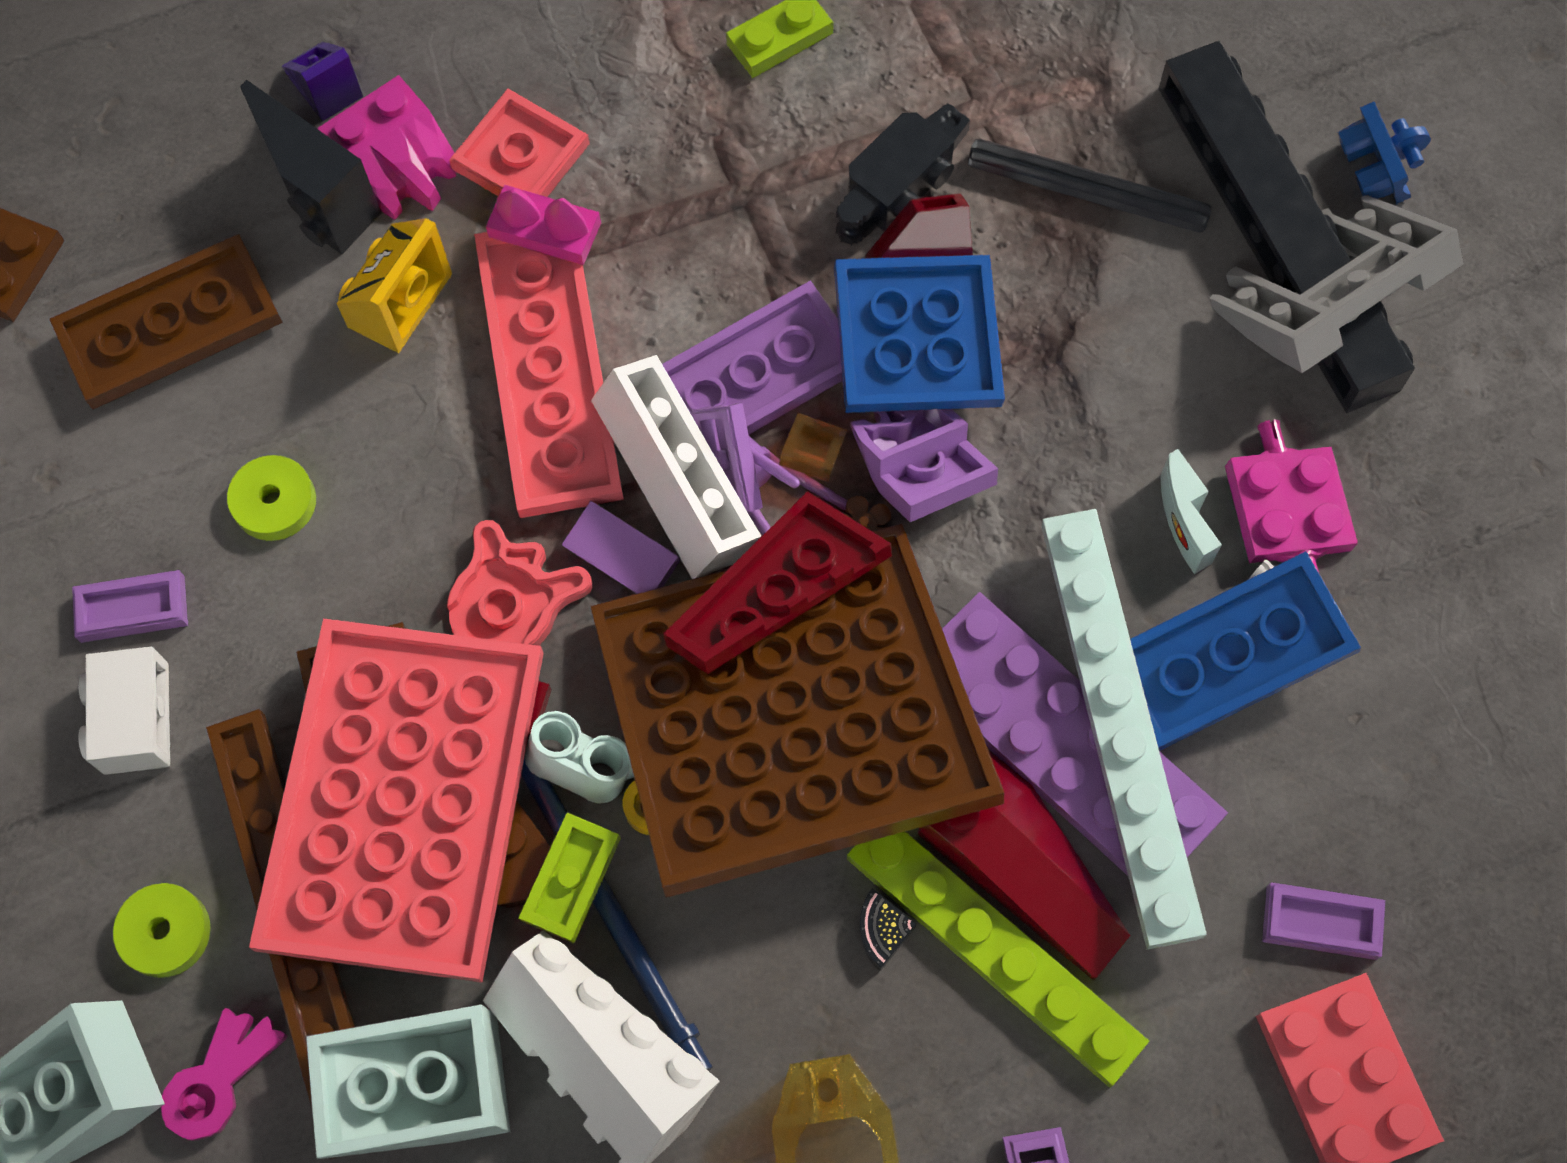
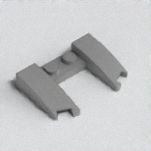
M1365 195L1360 197L1363 210L1358 211L1353 218L1346 220L1333 215L1329 208L1321 210L1323 214L1329 215L1335 223L1340 243L1358 257L1301 295L1235 266L1229 270L1226 277L1228 285L1237 288L1231 299L1221 295H1212L1210 297L1211 305L1218 314L1250 341L1276 359L1303 373L1343 346L1340 327L1354 321L1361 313L1385 297L1397 292L1404 284L1408 283L1425 291L1462 266L1463 258L1457 229Z

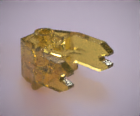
M847 1054L790 1064L782 1089L780 1103L772 1122V1136L777 1163H797L795 1151L801 1134L809 1124L858 1117L866 1122L879 1138L883 1163H901L893 1111L853 1055ZM826 1079L834 1080L838 1087L837 1096L830 1102L823 1100L819 1093L820 1085Z

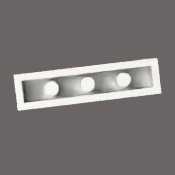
M655 355L613 369L591 402L692 579L733 565L761 535L659 358Z

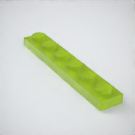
M901 832L855 845L847 854V860L1109 1088L1117 1082L1149 1043L1145 1036L908 833Z

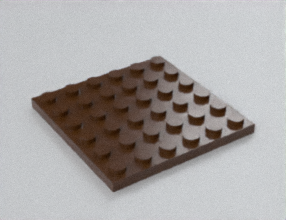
M902 524L872 531L891 543L892 557L709 674H706L667 647L663 633L727 570L591 606L666 898L1004 804V790Z

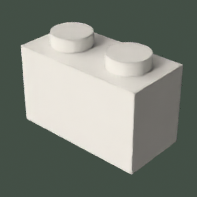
M153 647L86 654V673L80 675L78 683L81 702L86 706V726L80 727L78 736L79 748L83 758L104 775L170 767L168 662Z

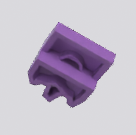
M952 409L874 412L877 423H871L864 419L851 422L853 434L879 493L909 522L997 485L998 468L967 441L968 423Z

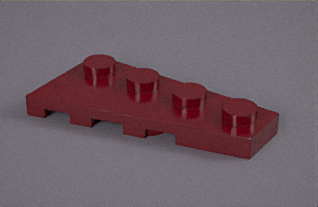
M807 491L663 633L666 646L706 674H709L892 557L891 543Z

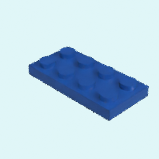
M1307 551L1130 639L1159 751L1359 653L1361 650L1360 644Z

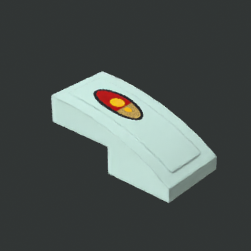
M1177 449L1168 455L1162 470L1161 494L1168 525L1174 540L1190 569L1196 574L1213 563L1222 544L1199 514L1209 491Z

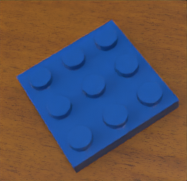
M990 255L835 260L834 278L845 413L1002 407L1005 401Z

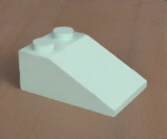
M123 1001L71 1003L0 1058V1163H71L125 1134L165 1104Z
M483 1005L307 1036L316 1157L319 1159L453 1143L510 1132L498 1021L492 1011Z

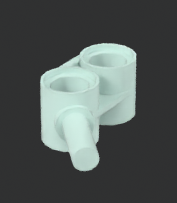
M559 711L547 712L539 716L533 723L525 751V762L529 770L536 776L555 783L595 803H607L617 798L626 780L634 778L626 743L619 738L610 735L592 738L583 734L574 718ZM555 740L562 744L565 750L560 752L549 751L542 746L541 741ZM595 763L606 764L613 769L615 774L612 776L600 775L594 771L591 765Z

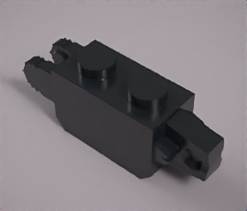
M947 103L926 119L917 112L902 113L849 164L848 194L844 197L843 202L840 201L836 211V218L839 219L836 234H838L840 242H845L851 246L854 243L858 244L859 241L862 242L863 237L866 238L877 226L885 232L910 200L922 198L932 187L939 189L943 186L953 172V152L968 133L970 119L965 114L960 113L954 106Z

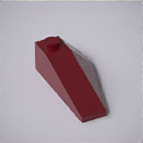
M989 751L1004 790V804L919 827L918 835L1095 981L1131 935L1034 787Z

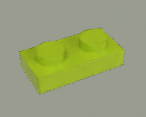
M784 0L726 32V44L749 75L754 78L833 34V21L817 0Z
M566 813L519 919L524 923L574 944L621 840L620 835L570 813Z

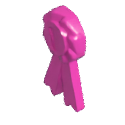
M225 1008L220 1016L204 1064L177 1072L164 1089L162 1098L165 1104L161 1106L165 1126L180 1137L192 1141L221 1133L236 1109L232 1085L286 1040L287 1035L282 1031L274 1030L273 1021L269 1017H265L245 1038L253 1024V1017L246 1013L236 1016L233 1011Z

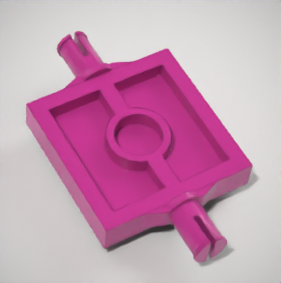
M1273 419L1272 422L1267 420L1260 423L1257 429L1260 433L1264 452L1259 455L1233 457L1225 465L1249 564L1264 562L1266 559L1268 561L1285 562L1307 551L1318 571L1316 563L1318 558L1325 554L1350 552L1358 544L1332 447L1304 450L1286 448L1279 420Z

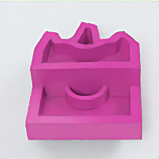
M397 75L317 128L361 159L380 210L394 220L403 212L401 201L405 197L413 198L433 212L441 197L431 179L436 176L447 179L457 176L456 171L452 170L449 161L454 154L453 149L429 109L400 75Z

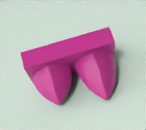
M504 185L500 196L497 198L486 229L490 238L584 265L601 225V218L599 212L573 205L565 198L556 200Z

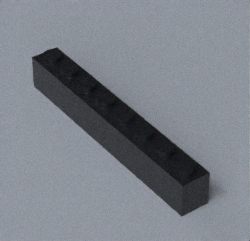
M1220 40L1166 60L1158 89L1269 281L1301 295L1355 259L1346 253L1338 239L1335 223L1329 215L1322 213L1313 198V189L1308 178L1297 171L1289 157L1286 141L1280 134H1275L1266 119L1262 101L1257 95L1251 94L1242 79V71L1238 61L1233 56L1227 54ZM1379 301L1361 313L1354 321L1340 327L1343 346L1317 363L1346 413L1400 392L1415 370L1413 356L1408 345L1403 340H1398L1388 323L1386 309L1383 303Z

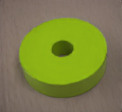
M267 455L251 460L236 472L228 487L227 504L231 515L244 532L260 540L276 541L296 534L309 522L316 506V491L308 474L297 462L284 456ZM270 493H280L279 498L275 502L270 504L264 503L266 496Z
M169 883L149 885L136 891L121 906L113 927L114 945L121 959L134 970L156 978L175 976L192 967L204 953L210 938V918L203 903L183 887ZM169 921L170 931L167 936L156 940L154 931L157 925L161 922Z

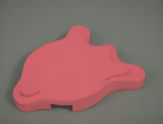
M493 520L481 521L474 527L472 533L474 541L472 560L468 567L457 577L449 592L447 609L449 611L452 633L457 636L540 646L551 632L558 613L568 604L586 597L593 588L591 576L586 569L580 566L569 567L550 573L544 572L542 567L546 560V553L541 544L537 542L511 543L506 539L499 524Z

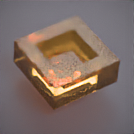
M797 413L782 450L779 465L829 482L847 430Z

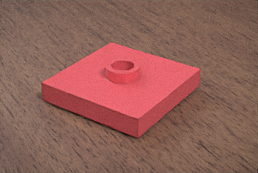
M507 89L449 161L452 170L498 197L504 185L548 197L590 143L588 134Z

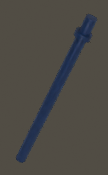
M524 756L521 776L556 837L568 812L551 782L533 774L526 765ZM604 877L593 900L595 908L668 1037L686 1053L696 1057L707 1071L711 1070L712 1065L696 1039L700 1035L695 1023H687Z

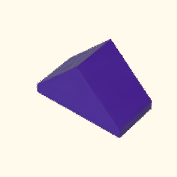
M322 41L282 65L287 76L322 121L364 97L344 47Z

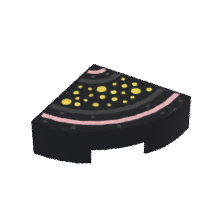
M872 888L866 896L861 909L860 936L866 955L879 971H882L914 931L917 923Z

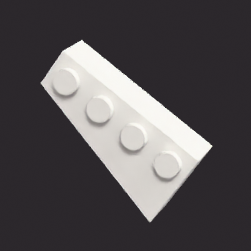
M544 930L512 951L483 999L484 1003L527 1056H539L548 1067L549 1078L547 1081L560 1097L569 1094L588 1116L583 1126L597 1143L605 1140L610 1143L621 1157L619 1163H651L689 1127L719 1083V1080L707 1071L696 1057L686 1053L665 1035L653 1020L637 1011L616 993L606 980L595 975L574 957L563 943L553 939Z

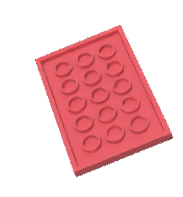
M323 619L250 940V949L255 952L483 982L544 654L541 646Z

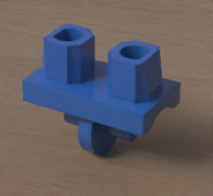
M1375 101L1360 107L1362 119L1340 130L1338 136L1348 162L1372 152L1375 153L1378 162L1355 171V177L1362 195L1378 199L1393 194L1396 204L1411 198L1410 191L1406 185L1409 181L1401 160L1406 159L1411 169L1417 168L1424 163L1420 152L1428 146L1431 140L1427 129L1422 126L1409 128L1406 119L1401 118L1391 124L1395 135L1390 137Z

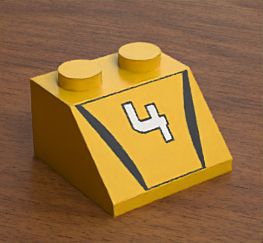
M425 218L392 223L384 236L377 238L371 244L367 252L366 262L355 278H349L344 283L339 293L337 306L349 329L400 353L452 275L435 222Z

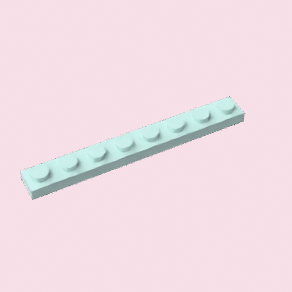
M1091 509L1044 518L1041 527L1146 949L1203 939L1207 934L1097 510Z

